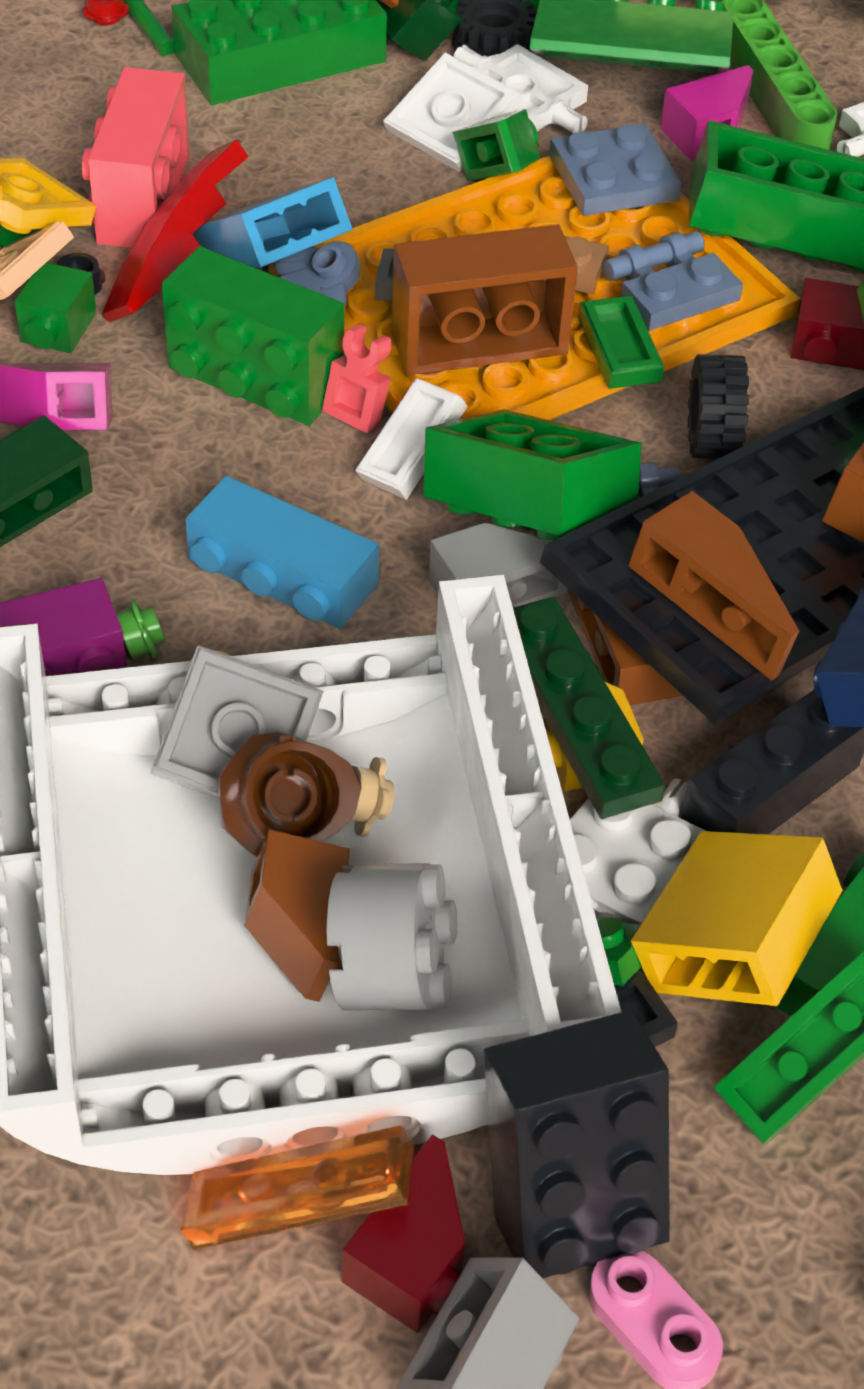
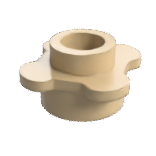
M380 757L372 759L369 769L351 766L362 787L355 816L350 820L355 821L354 831L357 836H368L375 820L387 818L393 806L395 796L394 785L392 781L385 779L387 763L384 758Z

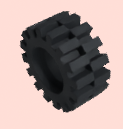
M460 0L459 6H455L462 20L453 29L452 46H454V51L458 47L466 45L481 56L489 57L501 54L518 44L534 53L530 49V41L537 9H533V4L529 0L523 3L522 0Z
M697 354L695 356L694 365H692L691 370L692 380H690L689 416L687 418L689 449L693 458H721L743 447V443L746 440L745 425H748L747 405H749V395H747L749 376H747L748 366L747 362H745V356Z

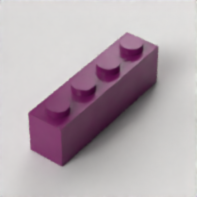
M103 578L0 603V627L38 624L46 676L127 668L123 630Z

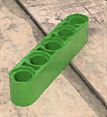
M723 0V11L734 12L730 65L733 69L747 65L753 69L749 95L775 136L830 150L837 111L763 0Z

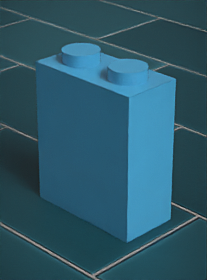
M332 177L280 192L209 220L199 227L193 235L201 247L254 268H260L351 231L353 228L335 179Z

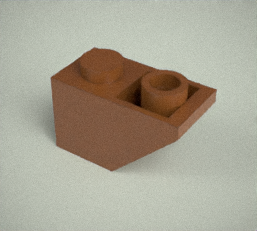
M269 829L252 869L244 926L303 997L320 1002L330 981L329 970H343L338 946H327V912L332 881L336 872H344L342 866L349 864L350 848Z

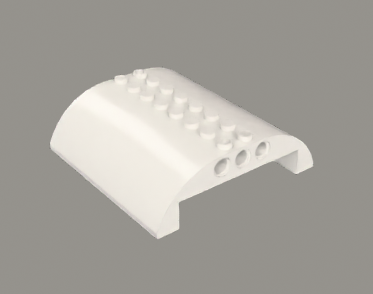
M504 575L439 581L436 634L229 656L324 691L306 742L332 750L348 761L351 766L369 769L374 757L386 760L385 779L392 781L395 789L393 806L387 818L384 820L376 819L372 824L369 835L366 837L357 836L354 831L355 821H349L339 833L326 839L324 842L350 848L348 865L402 863L442 865L445 879L444 900H454L456 905L457 936L455 943H444L443 964L449 965L452 980L450 1004L448 1007H434L432 1010H342L334 998L331 981H329L320 1002L305 999L244 926L251 873L257 858L244 849L222 828L218 797L151 774L152 766L192 661L46 676L38 624L0 627V1126L13 1137L44 1153L81 1165L119 1172L159 1175L210 1174L239 1171L426 1143L432 1134L442 1139L488 1125L484 1048L621 1012Z

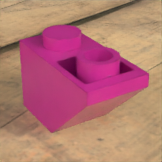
M747 65L666 89L660 129L690 160L696 159L708 120L740 128L747 110L753 69Z
M110 363L0 364V422L26 426L45 415L62 430H107L113 417Z

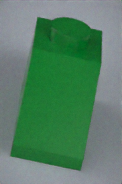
M526 109L505 113L452 132L468 181L511 174L541 159L537 148L538 133L534 123L529 119Z

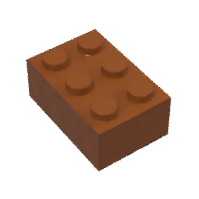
M555 224L394 244L392 335L406 376L567 355L578 266L560 225Z

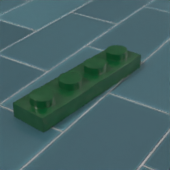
M555 596L513 607L540 711L600 819L609 818L662 801L665 783Z

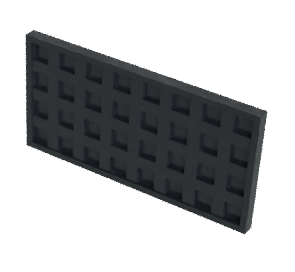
M864 387L607 513L544 546L540 563L713 724L815 665L818 661L823 660L836 638L839 625L847 619L858 599L860 589L864 586V543L822 522L845 467L864 443ZM691 491H694L741 528L799 629L797 638L780 675L772 681L629 567L644 521Z

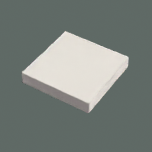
M444 53L383 120V123L388 132L456 171L461 172L464 169L452 132L505 113L514 112L522 105L519 92L455 57Z

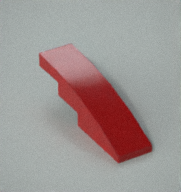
M237 139L210 151L176 184L148 220L121 266L102 315L107 321L112 322L136 312L162 289V282L200 246L192 233L227 204L215 185L249 157Z

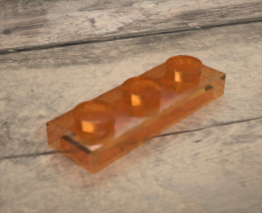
M399 1125L193 1172L180 1230L192 1249L198 1250L407 1205L414 1144L404 1126Z

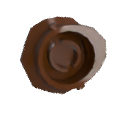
M280 732L250 737L235 753L217 778L222 828L256 858L269 829L321 842L339 833L355 816L362 789L350 763L328 748L306 742L297 736Z

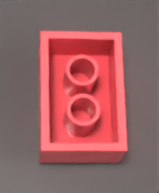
M124 67L117 86L109 88L106 114L104 117L97 118L93 147L85 149L82 159L83 179L90 181L91 185L88 200L97 206L92 223L95 224L97 244L132 248L148 220L176 184L183 179L190 159L185 73Z

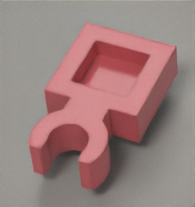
M359 324L348 329L344 334L342 345L345 355L332 361L322 411L368 434L381 423L391 378L377 370L379 363L384 361L390 354L391 339L384 335L372 341L369 350L364 343L366 326Z

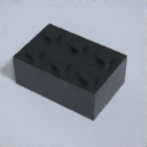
M633 1010L484 1048L494 1214L513 1258H524L542 1278L557 1274H566L577 1268L595 1264L622 1254L638 1253L650 1247L670 1242L669 1069Z

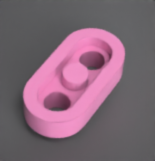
M644 1251L626 1253L597 1262L589 1286L590 1305L598 1319L656 1383L666 1389H700L707 1385L716 1374L723 1353L722 1337L713 1320L665 1268ZM625 1276L633 1277L642 1284L643 1289L635 1293L624 1291L618 1285L617 1280ZM679 1334L686 1335L695 1342L697 1349L692 1352L679 1351L672 1345L670 1338Z

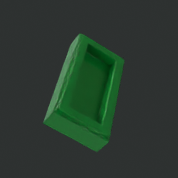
M633 296L580 302L578 318L609 389L663 381L665 367Z

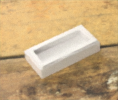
M416 378L356 468V473L362 480L407 500L424 474L425 427L459 420L468 407L460 395Z

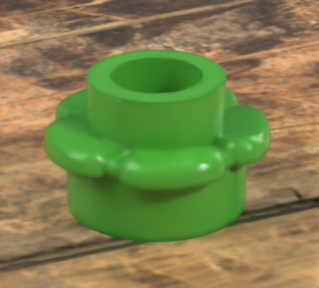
M132 600L130 601V608L116 613L123 630L124 641L133 660L147 654H151L154 659L158 656L155 645L166 641L153 607L150 606L140 610L137 601Z

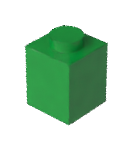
M47 262L30 277L15 300L20 342L32 344L41 349L49 348L71 354L97 313L92 273Z

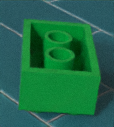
M199 246L162 282L168 368L176 370L186 378H195L219 388L232 397L243 398L269 409L279 417L290 418L310 426L323 412L322 407L332 361L344 356L342 345L344 337V303Z
M506 409L425 427L423 497L446 503L447 510L453 513H481L491 516V522L495 525L502 527L526 526L537 529V535L540 538L555 540L638 499L642 443Z

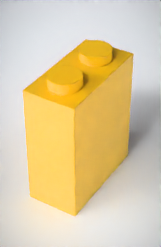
M701 831L631 939L647 980L655 991L660 994L778 1006L843 891L824 838Z

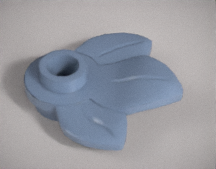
M342 241L331 242L321 248L309 247L282 258L274 264L275 270L281 276L279 278L344 303V307L347 302V291L357 283L360 277L359 256L350 244Z

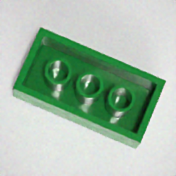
M190 0L186 3L171 6L175 56L211 106L386 62L387 13L376 0Z
M708 120L691 172L689 226L698 228L701 232L710 236L728 235L748 240L759 248L771 249L777 247L797 252L804 258L812 261H823L826 259L846 264L852 269L864 273V158Z

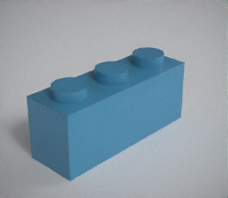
M225 476L185 518L188 559L194 561L206 572H218L244 584L251 592L258 596H270L297 609L301 615L310 620H321L341 629L378 585V543L229 476Z

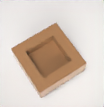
M565 236L578 266L575 291L593 295L603 273V262L608 258L609 246L591 242L582 237Z

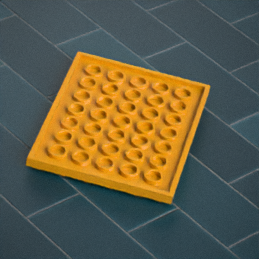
M550 156L541 158L520 171L481 180L356 226L351 231L313 246L321 248L328 243L342 241L350 244L359 256L360 277L357 283L347 291V302L344 307V334L348 329L356 325H365L364 343L369 350L372 341L384 335L390 337V354L384 361L379 363L377 371L391 378L385 405L392 413L416 378L460 395L468 406L460 419L506 409L552 420L627 388H608L578 318L580 302L621 297L622 283L627 281V279L623 277L609 281L605 277L604 272L593 295L575 291L567 355L406 376L392 335V302L375 300V281L383 248L394 249V244L559 224L565 236L582 237L591 242L608 245V260L617 257L620 250L630 246L639 245L645 248L658 244L662 236L674 232L686 235L698 231L704 239V250L693 256L698 258L715 253L743 283L740 301L648 331L665 367L664 372L693 360L697 354L710 353L797 316L801 300L800 297L731 236H710L701 232L698 228L689 226L690 200L681 192L678 201L582 216ZM277 261L268 264L269 274L281 277L274 267ZM663 264L652 269L658 271L668 267Z

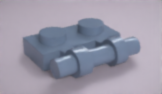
M698 231L686 235L674 232L662 236L658 244L645 248L639 245L630 246L620 250L617 257L603 262V272L607 280L613 281L623 277L627 279V281L622 283L621 297L633 296L648 331L740 301L743 283L715 253L698 258L693 256L704 250V239ZM663 264L668 267L658 271L652 269Z

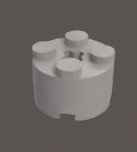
M402 863L342 866L344 872H336L332 881L327 912V946H338L340 961L343 965V970H329L331 987L338 1006L342 1010H432L434 1007H448L451 1001L452 980L449 965L443 964L444 943H455L457 911L454 900H444L445 879L442 865Z

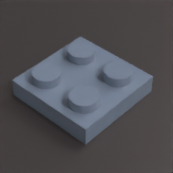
M628 124L614 129L577 132L569 136L551 138L549 156L582 216L678 201L680 198L682 183L646 124Z

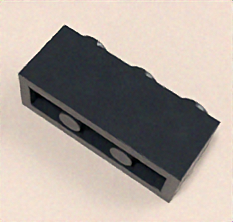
M813 689L690 777L681 819L710 832L769 835L860 766L864 753V727L830 726L823 699H819Z

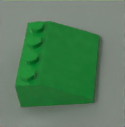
M540 0L531 35L530 49L537 56L719 74L726 72L730 67L734 12L723 11L724 2L696 0L695 8L676 7V0H647V4L631 3L628 0Z

